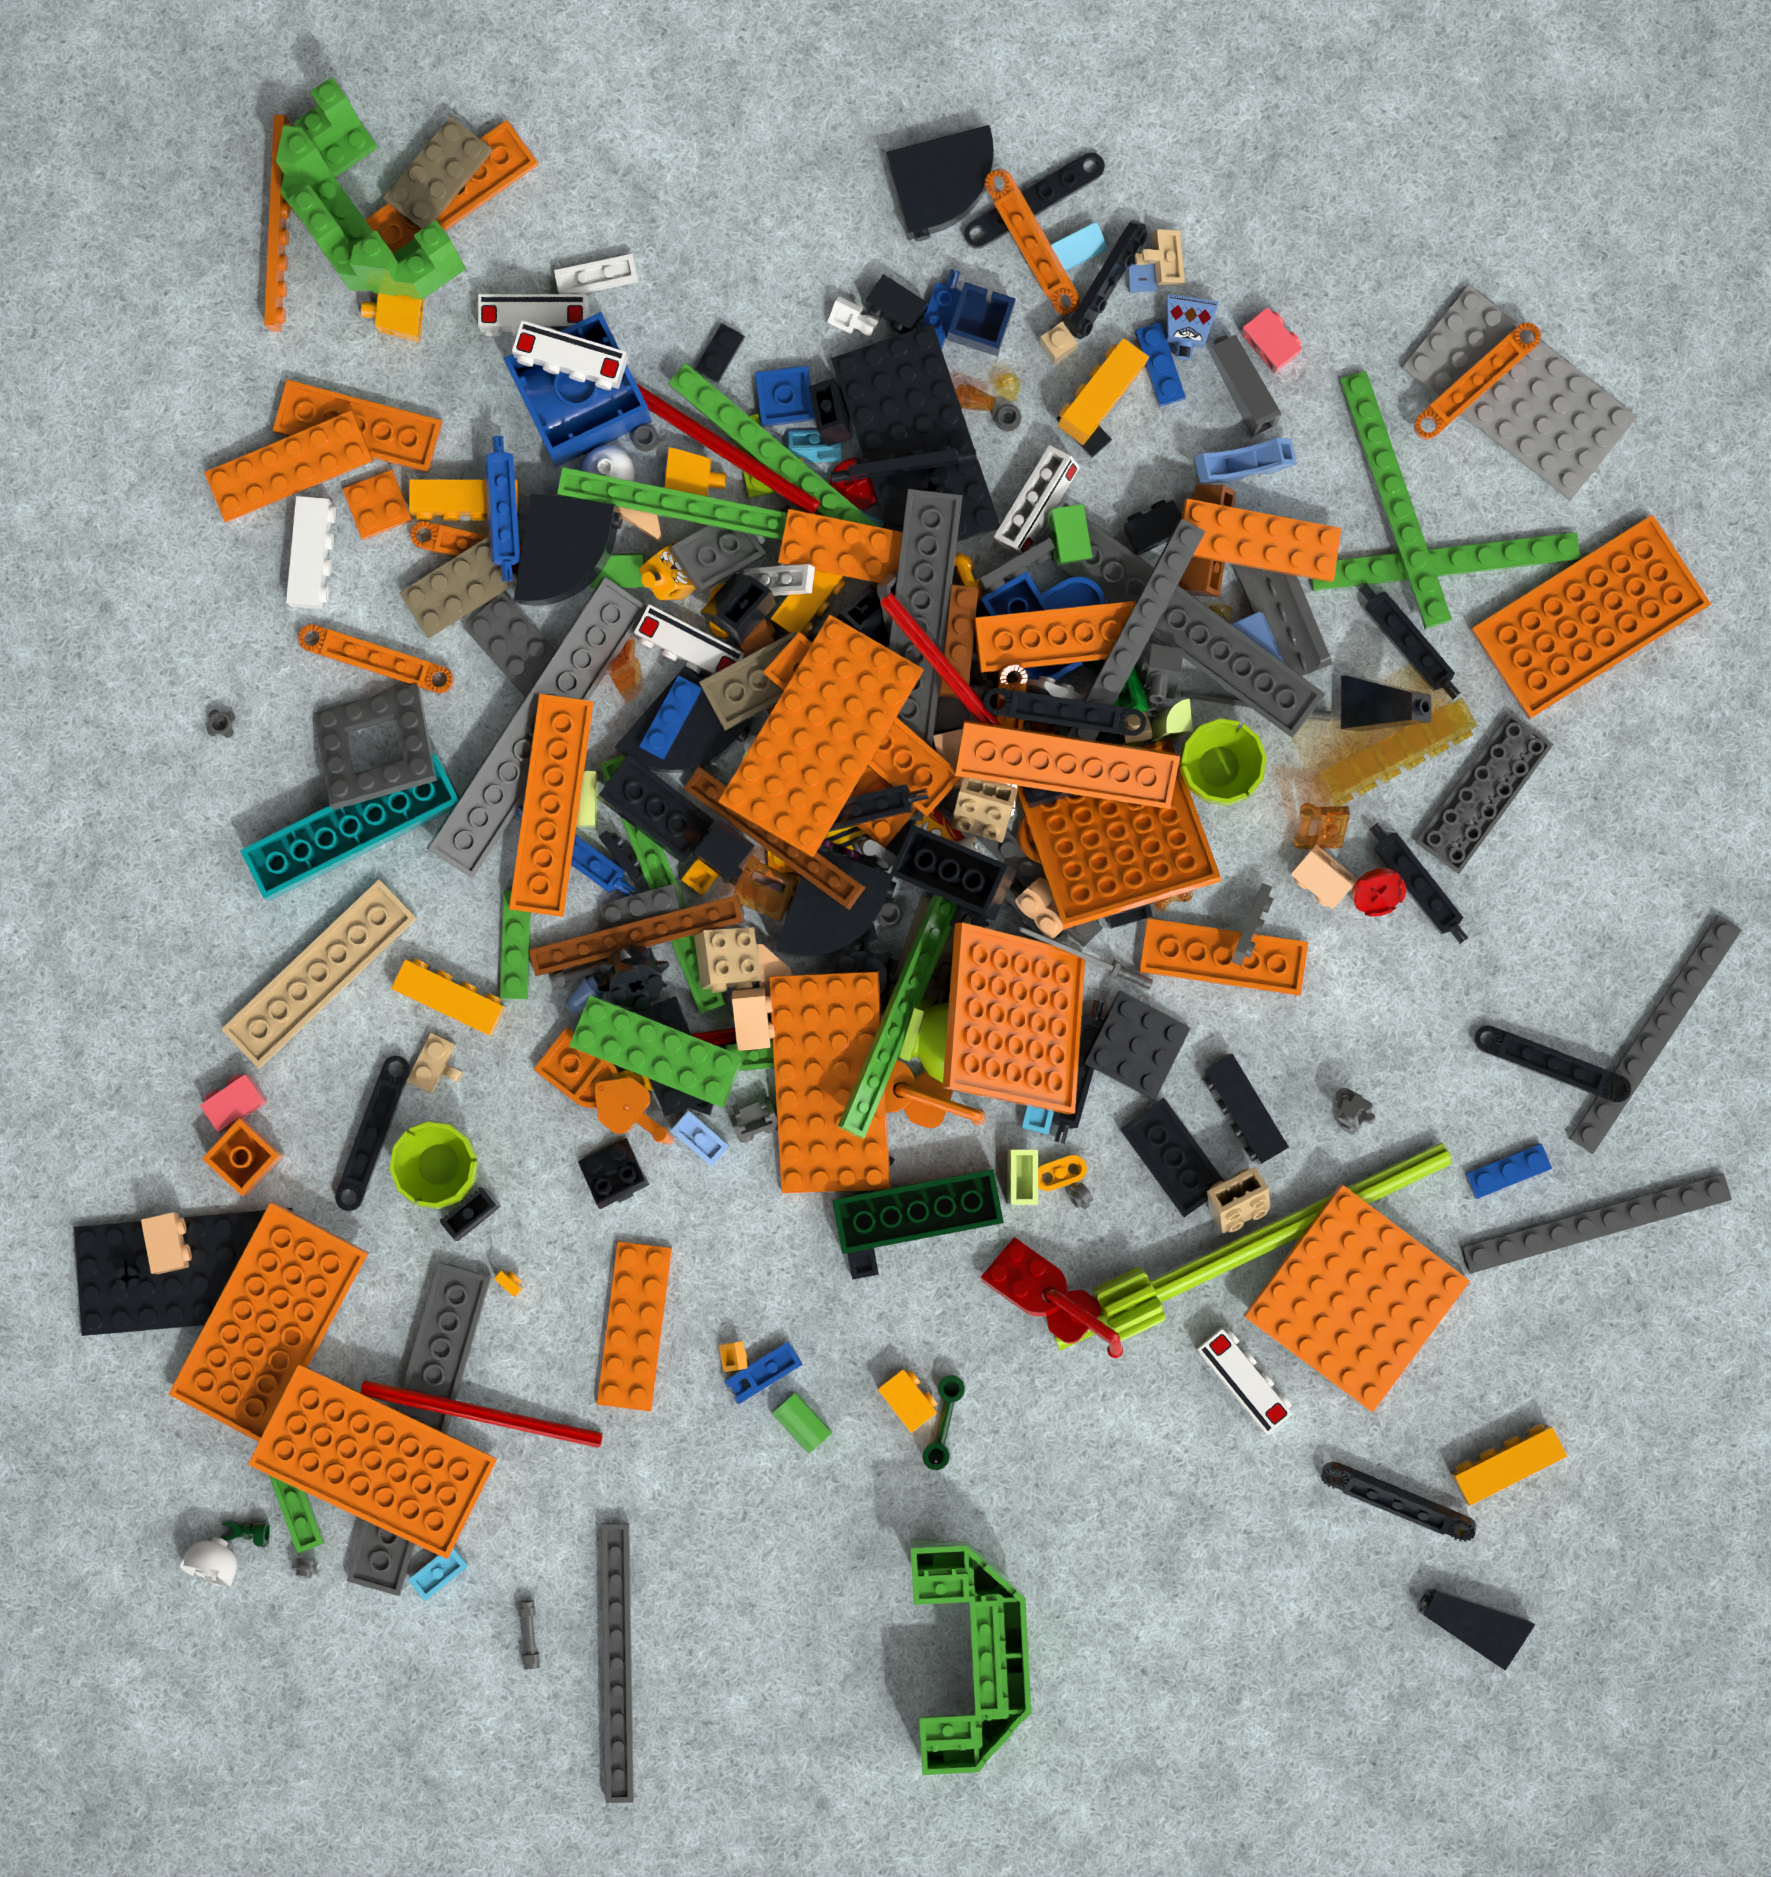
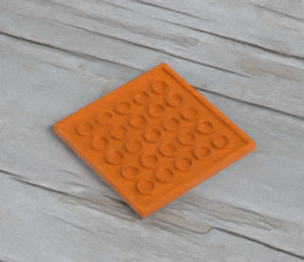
M1170 738L1139 747L1175 753ZM1179 765L1170 809L1083 795H1073L1029 809L1023 788L1017 785V794L1063 929L1221 882L1219 870L1190 791L1186 787L1179 770Z
M963 922L956 923L943 1088L1065 1114L1075 1113L1085 959L1051 944Z
M1340 1184L1243 1316L1371 1412H1374L1461 1295L1470 1280L1347 1187Z

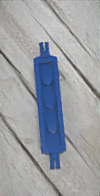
M950 269L946 283H936L920 327L934 325L941 349H943L962 292L956 288L961 273L957 270L955 272L954 269Z
M493 436V452L484 456L491 564L501 566L502 582L513 581L512 565L520 562L513 454L504 452V436Z
M520 805L519 809L523 811L524 806ZM517 810L515 814L522 818L523 813ZM575 835L571 865L608 893L617 888L626 896H631L632 894L624 887L631 892H634L636 888L623 880L625 871Z

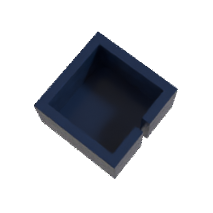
M965 282L948 330L947 340L998 357L1015 307L1016 298L993 291L991 302L989 303L986 302L988 289Z

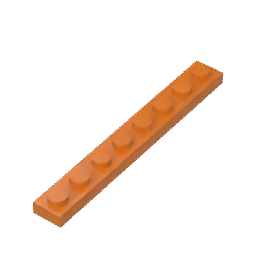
M274 115L264 316V326L271 332H281L282 324L286 322L283 297L287 296V283L284 281V271L288 270V257L285 255V245H288L290 240L289 230L286 228V220L291 216V208L280 193L284 173L276 162L283 125L293 126L285 115Z

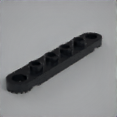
M1086 153L1022 191L1021 193L1034 216L1036 217L1099 179L1104 172V160L1096 153ZM1086 161H1095L1099 166L1098 171L1095 173L1086 172L1083 167ZM994 208L966 226L964 239L970 247L981 249L1010 231L997 208ZM975 228H980L985 232V238L981 241H974L970 237V232Z
M1003 688L990 689L983 699L986 710L990 714L1127 736L1141 734L1147 725L1146 717L1140 710ZM995 693H999L1005 698V705L999 710L993 709L989 704L990 697ZM1131 714L1137 715L1140 719V726L1136 730H1129L1125 726V719Z
M1488 1025L1481 1027L1474 1036L1475 1046L1483 1053L1610 1102H1623L1631 1094V1083L1624 1076L1513 1033ZM1484 1032L1493 1033L1496 1037L1495 1045L1491 1047L1484 1046L1480 1040L1481 1035ZM1614 1081L1621 1082L1624 1085L1625 1091L1620 1097H1615L1610 1093V1085Z
M401 1056L387 1058L376 1081L335 1195L336 1203L342 1210L354 1211L358 1209L365 1198L410 1075V1064ZM395 1061L400 1062L404 1067V1072L399 1077H393L389 1073V1066ZM348 1189L354 1191L357 1196L355 1203L350 1206L346 1205L342 1200L343 1193Z
M1328 1462L1323 1466L1321 1480L1324 1481V1484H1328V1487L1332 1486L1333 1489L1342 1490V1493L1442 1535H1450L1451 1538L1459 1539L1460 1542L1462 1540L1464 1542H1467V1540L1471 1541L1476 1534L1477 1524L1469 1516L1342 1463ZM1334 1472L1336 1474L1338 1472L1337 1475L1340 1474V1477H1334L1330 1473L1333 1474ZM1457 1525L1458 1527H1460V1525L1461 1527L1465 1526V1528H1467L1468 1530L1458 1529Z

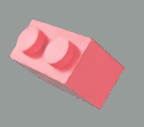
M1267 307L1246 324L1240 334L1275 374L1299 355L1302 347L1300 346L1301 341L1298 336L1292 331L1289 333L1283 326L1284 321L1276 311L1271 312Z
M239 1073L226 1082L228 1084L226 1088L220 1092L218 1089H215L204 1097L205 1102L200 1107L217 1132L223 1133L239 1118H245L268 1102L250 1075L245 1074L242 1076Z

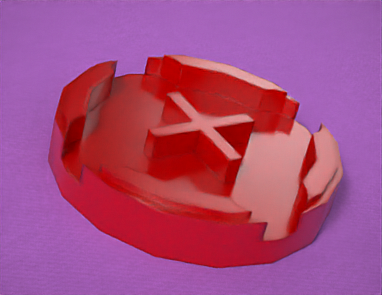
M854 457L838 464L833 472L847 470L848 466L855 465L854 461L863 458ZM830 477L829 485L861 511L867 510L877 502L878 499L871 478L833 483L832 477Z
M1376 868L1358 878L1353 886L1351 895L1354 905L1359 911L1364 912L1367 916L1377 917L1391 913L1396 909L1395 906L1399 902H1403L1406 895V886L1402 876L1397 871L1389 868Z

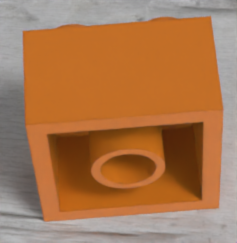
M239 1118L206 1153L202 1160L241 1196H248L285 1155L246 1119Z

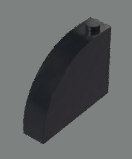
M990 125L886 152V160L908 240L924 241L930 238V234L955 225L965 218L979 203L987 188L985 186V179L992 172L994 146Z
M531 494L513 600L520 605H550L567 600L588 587L601 573L611 556L617 529H621L623 514L620 513V509L615 504Z
M684 666L617 743L615 749L625 757L630 754L649 770L665 773L689 772L718 760L737 741L743 743L752 732L749 729L752 725L751 721L747 719L725 731L702 690L664 760L641 749L639 746L678 675L701 687L699 682L702 679L688 667Z
M818 849L817 853L859 882L865 889L849 910L801 875L775 950L796 957H819L836 953L852 945L875 923L881 913L886 897L892 898L897 884L892 881L893 876L890 873Z

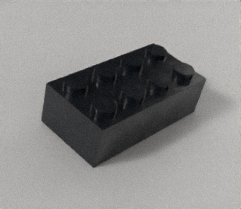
M912 824L890 875L995 921L1017 871L1007 864Z

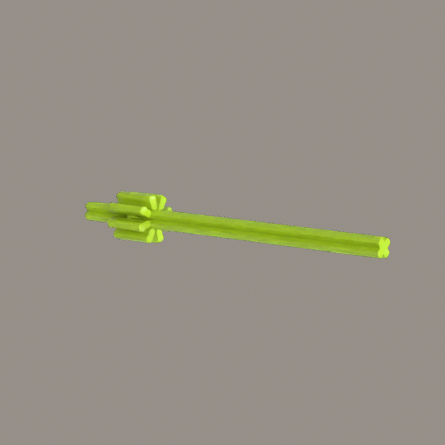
M1440 1142L1347 1188L1370 1204L1451 1165L1452 1158L1449 1151L1446 1150L1444 1143ZM1331 1195L1149 1281L1147 1274L1141 1267H1136L1094 1287L1092 1290L1093 1296L1101 1306V1315L1098 1320L1117 1332L1121 1342L1164 1322L1166 1317L1163 1312L1162 1302L1301 1237ZM1088 1330L1087 1333L1078 1342H1081L1095 1334ZM1051 1334L1060 1351L1074 1345L1064 1343Z

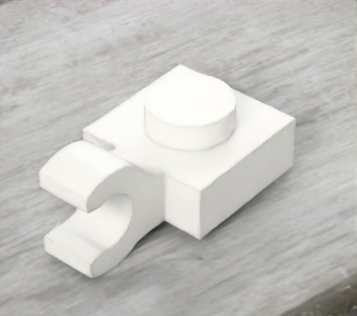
M839 296L835 301L827 323L850 334L856 328L862 333L871 336L879 319L871 315H861L862 307Z

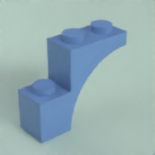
M1275 438L1244 448L1214 453H1201L1194 456L1196 473L1199 476L1200 482L1231 483L1254 474H1272L1297 465L1292 441L1288 438Z

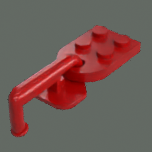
M1014 1237L981 1275V1282L1026 1314L1036 1317L1047 1316L1049 1332L1062 1342L1074 1344L1080 1341L1087 1331L1090 1330L1109 1344L1107 1353L1110 1357L1119 1358L1122 1356L1123 1347L1119 1334L1098 1320L1101 1315V1306L1098 1300L1084 1290L1068 1291L1066 1278L1062 1271Z

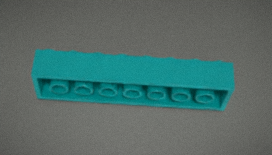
M436 753L432 755L437 781L335 810L328 806L241 849L240 852L263 899L267 901L276 899L449 813L459 801V795L440 757Z

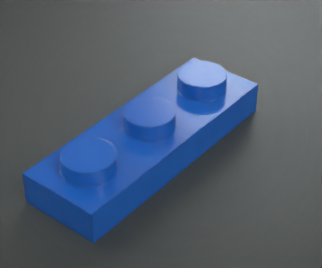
M1162 323L1137 329L1135 333L1140 349L1149 356L1146 367L1159 407L1185 400L1186 397Z
M678 675L639 747L664 760L703 689Z
M1541 1143L1468 1172L1465 1175L1475 1199H1479L1551 1170L1552 1167Z

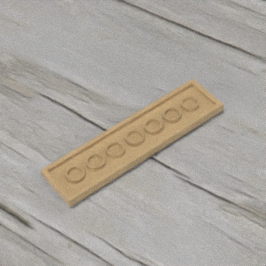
M378 879L221 1030L260 1069L417 920L416 916Z

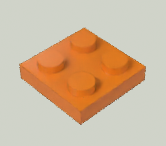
M393 470L342 489L362 540L413 521Z

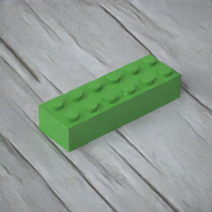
M591 995L588 998L569 1045L572 1048L722 1108L726 1106L745 1058Z

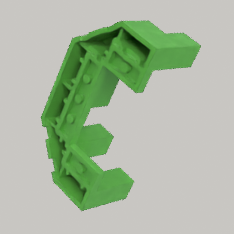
M332 77L310 91L317 106L297 119L294 127L283 125L276 162L284 173L280 193L349 290L360 291L361 289L374 291L377 294L410 296L413 299L423 300L466 270L452 241L437 220L416 233L412 241L392 254L378 232L371 229L335 179L377 150L376 143L363 127L346 95Z
M938 1539L910 1540L914 1605L969 1602L975 1701L973 1703L974 1714L919 1717L922 1775L976 1773L984 1767L991 1756L1000 1749L1015 1729L1032 1713L1026 1599L1024 1594L1009 1581L1008 1576L982 1552H977L968 1542H938Z

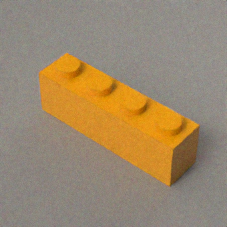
M1124 338L1118 345L1114 343L1104 355L1107 359L1103 365L1100 363L1096 364L1089 374L1092 379L1087 385L1083 382L1074 393L1076 397L1072 404L1067 402L1058 414L1061 419L1057 427L1082 445L1090 438L1145 367L1149 359L1148 355Z
M410 479L409 512L412 516H416V520L431 521L433 516H443V520L458 521L459 516H470V520L485 521L486 516H488L486 480ZM515 480L517 517H520V484L518 480Z
M815 570L812 593L788 595L772 616L771 622L788 635L795 631L796 634L800 632L807 638L814 628V625L811 623L817 615L822 617L830 607L828 600L833 594L836 596L840 594L846 585V582L843 581L846 577Z
M416 958L412 962L404 960L391 987L392 990L489 1036L493 1035L506 1008L500 1005L502 999L488 992L483 997L475 993L477 987L464 981L460 986L451 981L452 975L439 969L435 974L427 970L429 964Z
M1543 1423L1535 1425L1528 1429L1529 1435L1521 1439L1519 1436H1514L1504 1442L1505 1447L1497 1451L1494 1448L1488 1449L1479 1455L1481 1459L1473 1463L1468 1460L1455 1467L1456 1472L1452 1473L1451 1476L1465 1504L1471 1506L1568 1457L1553 1427L1549 1425L1544 1426Z

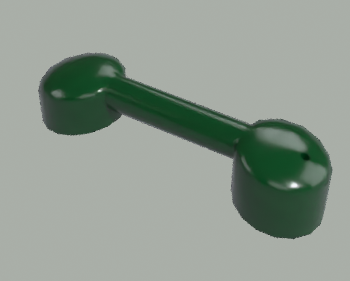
M956 1375L944 1377L938 1385V1393L944 1400L936 1439L935 1442L929 1444L924 1449L922 1456L924 1464L931 1470L943 1469L951 1459V1452L946 1445L955 1402L959 1401L966 1392L964 1381Z

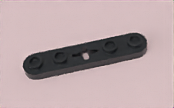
M1132 220L1126 226L1069 322L1068 330L1073 337L1083 339L1091 333L1093 323L1098 315L1105 310L1108 298L1126 268L1132 265L1138 248L1147 239L1148 232L1144 223Z

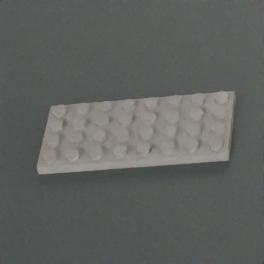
M1468 285L1402 367V370L1435 396L1439 397L1520 324ZM1527 330L1520 332L1519 337L1522 342L1527 344L1533 342V334ZM1542 341L1461 414L1463 418L1569 501L1576 495L1637 418L1634 413Z

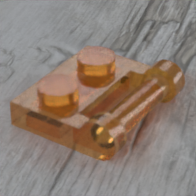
M1311 803L1301 805L1299 811L1301 819L1298 832L1293 838V845L1298 849H1312L1315 844L1321 849L1342 848L1350 817L1349 807H1315ZM1311 821H1318L1315 836L1308 835Z
M752 855L746 863L732 896L738 895L740 904L781 922L796 891L800 877L794 874L790 876L759 862L760 859ZM753 873H760L786 885L784 892L782 893L751 879Z

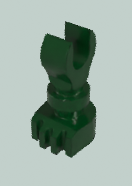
M227 1521L222 1524L233 1528L231 1536H221L226 1541L234 1540L237 1537H244V1540H251L253 1538V1543L257 1547H267V1544H269V1522L257 1521L254 1527L253 1524L246 1523L244 1526L236 1521Z

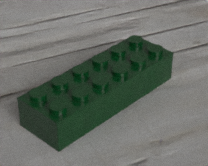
M994 1169L832 1200L842 1254L1004 1223Z

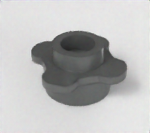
M212 710L209 713L208 734L210 736L223 735L226 738L232 737L234 734L232 725L236 719L235 714L231 711L223 713L218 710ZM223 721L224 725L219 726V722Z

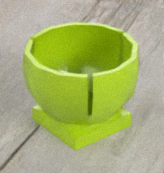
M1218 718L1199 725L1182 744L1179 770L1186 787L1205 803L1230 806L1245 801L1253 795L1264 780L1267 756L1260 737L1244 723L1237 729L1240 721Z
M928 995L914 1008L899 1058L910 1061L912 1058L917 1057L928 1074L943 1083L949 1002L938 1005L939 998Z
M428 1120L409 1127L410 1131L406 1130L392 1149L389 1170L397 1191L413 1205L416 1204L417 1207L441 1209L461 1201L475 1183L479 1163L471 1138L452 1123Z

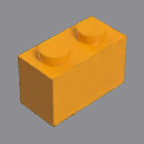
M902 1368L879 1386L877 1390L912 1433L937 1413L934 1407L938 1403L928 1391L925 1394L922 1393L917 1386L921 1381L912 1370L906 1372Z

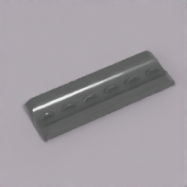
M1233 564L1252 613H1264L1285 664L1301 676L1332 665L1330 654L1298 577Z
M1509 713L1415 843L1457 874H1460L1554 744L1516 716Z

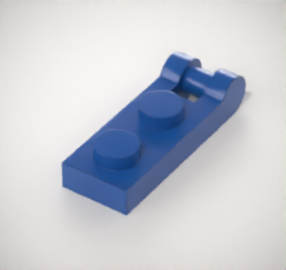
M788 1341L749 1365L748 1368L742 1369L729 1377L724 1383L727 1388L730 1387L735 1394L734 1399L736 1403L740 1404L799 1368L803 1363ZM744 1378H747L751 1385L746 1390L740 1383Z

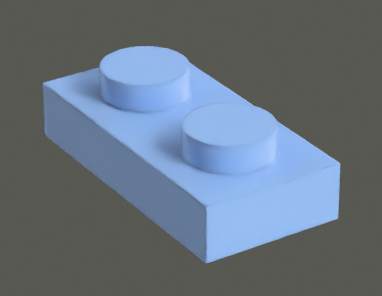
M689 1110L671 1130L673 1134L711 1167L730 1147Z

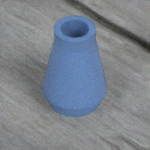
M596 976L585 977L571 996L565 1000V1003L572 1012L576 1013L585 1007L590 995L602 999L606 991L598 990L597 986L601 984V981Z

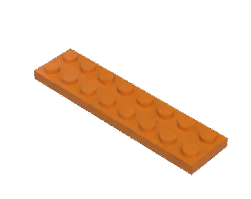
M507 120L480 138L492 148L493 152L437 218V222L444 231L454 226L539 165ZM389 204L365 219L371 229L378 232L392 254L415 238L414 235L421 230Z
M799 632L764 670L763 674L784 691L811 647L812 642ZM897 717L868 765L891 787L906 784L911 792L927 788L928 793L926 794L929 795V799L913 802V806L926 818L962 778L955 776V768Z
M539 694L510 910L564 917L594 701Z
M964 720L955 776L1170 809L1180 755Z

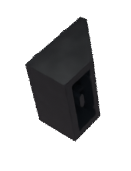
M734 573L700 611V614L742 644L773 609L776 603L772 590L750 575Z
M870 584L836 618L887 647V632L885 622L882 619L880 598L877 595V589Z

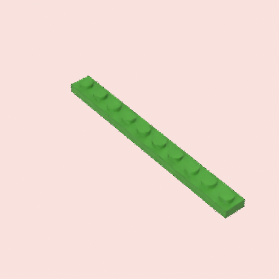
M687 363L668 382L672 389L758 462L819 500L820 505L817 512L822 516L879 527Z
M1367 371L1341 378L1342 390L1424 629L1449 623L1452 617Z
M562 467L557 495L615 504L619 508L781 541L788 514Z
M1577 532L1428 550L1437 577L1580 560ZM1399 553L1337 560L1334 581L1326 582L1311 579L1313 591L1363 586L1366 582L1368 585L1407 581L1408 579Z
M624 755L599 764L606 782H608L625 758ZM621 817L650 890L676 884L682 908H687L664 850ZM695 935L671 942L702 1015L724 1006L726 1003L721 992L712 993L711 989H701Z
M933 895L837 1126L858 1138H865L904 1044L914 1008L922 1000L950 932L951 926L948 924L958 909L956 904Z

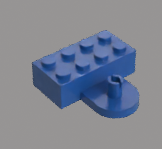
M1027 571L980 599V605L987 616L1105 604V597L1101 588L1088 578H1068L1041 594ZM1077 662L1024 669L1027 673V679L1039 680V676L1055 679V683L1081 669L1083 663Z

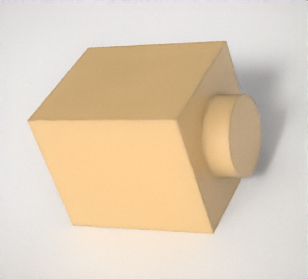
M1063 322L1040 336L1039 345L1053 365H1056L1075 352L1078 344Z

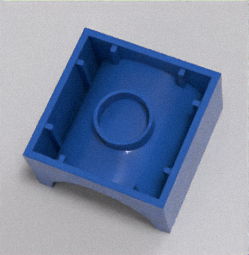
M602 312L559 331L619 349ZM513 354L503 358L556 468L592 451L596 447L603 446L634 431L641 425L652 422L646 402L627 364L619 389L611 387V390H605L597 387L594 381L585 379V382H579L569 378L570 374L559 371V374H552L543 370L544 366L533 363V366L530 367L520 364Z

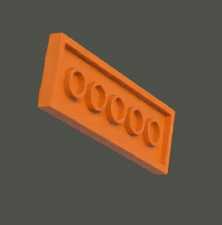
M286 380L272 430L274 433L289 437L352 410L373 459L425 473L430 472L443 425L442 420Z
M351 410L204 472L224 522L227 523L374 462L354 411Z
M1192 499L1184 500L1181 519L1206 531L1192 557L1320 581H1334L1341 528Z
M788 509L778 563L786 565L810 564L815 567L816 571L880 583L889 573H898L903 532Z
M1130 601L974 618L980 673L1000 671L1004 665L1011 662L1018 663L1023 668L1105 660L1136 602Z
M1147 918L1139 972L1301 996L1308 942L1254 934L1251 941L1255 942L1256 945L1251 957H1245L1242 965H1238L1231 961L1242 932Z
M621 1241L617 1243L597 1405L652 1411L672 1248Z

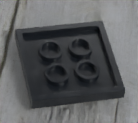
M1118 991L1082 1063L1151 1100H1156L1191 1028L1123 991Z

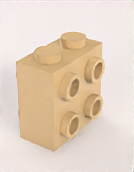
M964 777L951 828L1003 843L1018 787Z
M754 927L703 930L694 936L701 989H711L712 993L724 992L730 987H736V990L753 989V985L761 981Z
M1256 1166L1249 1170H1240L1234 1175V1178L1226 1182L1219 1181L1207 1191L1209 1212L1222 1234L1228 1231H1237L1245 1222L1251 1219L1258 1220L1264 1217L1270 1210L1269 1188Z

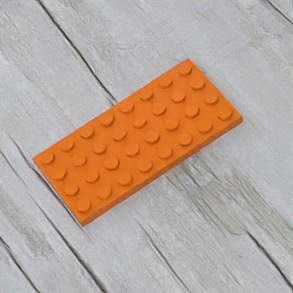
M1652 514L1470 630L1527 718L1531 719L1707 608L1711 603Z
M829 615L718 803L814 858L924 672V669Z
M879 971L770 976L771 1016L775 1032L773 1051L782 1193L891 1189L885 1090L865 1138H858L837 1127L882 1020Z
M273 1201L270 1202L168 1395L259 1442L298 1363L305 1367L309 1366L369 1252Z
M298 1363L248 1465L448 1559L497 1458Z

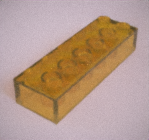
M1460 698L1432 713L1430 723L1409 725L1319 773L1312 781L1326 807L1329 808L1334 805L1338 809L1353 800V794L1358 793L1359 796H1362L1378 786L1376 782L1379 780L1385 784L1398 777L1402 773L1400 769L1405 767L1409 771L1426 761L1424 758L1426 755H1429L1432 759L1449 749V743L1452 742L1456 746L1473 736L1472 730L1478 727L1465 701L1463 698Z

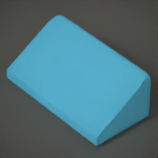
M1097 222L1051 244L1065 271L1108 250Z
M817 430L787 431L788 450L797 458H803V463L842 461L841 442L827 446Z

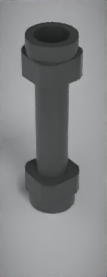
M608 958L599 960V963L563 973V970L549 974L553 989L566 988L567 983L600 973L606 976L605 971L599 967L600 965H605Z
M534 1600L518 1602V1615L522 1617L525 1647V1654L522 1655L523 1668H540V1654L536 1653L533 1616L536 1615Z

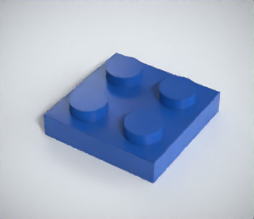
M808 366L755 372L762 427L815 421L809 391L811 383Z

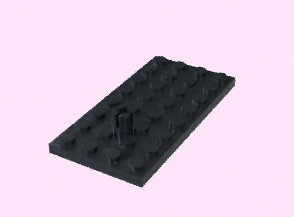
M933 324L831 358L864 459H870L871 462L881 461L882 456L896 454L897 458L906 457L908 452L915 450H924V454L935 452V448L940 446H951V449H956L960 452L975 449ZM978 457L977 460L961 462V464L871 478L887 529L903 532L908 489L963 496L957 543L997 530L1000 527Z
M266 1210L183 1217L186 1224V1233L183 1234L185 1245H189L192 1259L188 1261L189 1267L161 1274H151L141 1221L74 1227L82 1336L205 1325Z

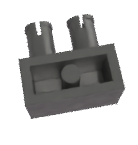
M1152 644L1150 653H1144L1139 675L1145 695H1148L1147 703L1149 710L1146 711L1148 716L1160 717L1165 699H1174L1181 674L1184 649Z

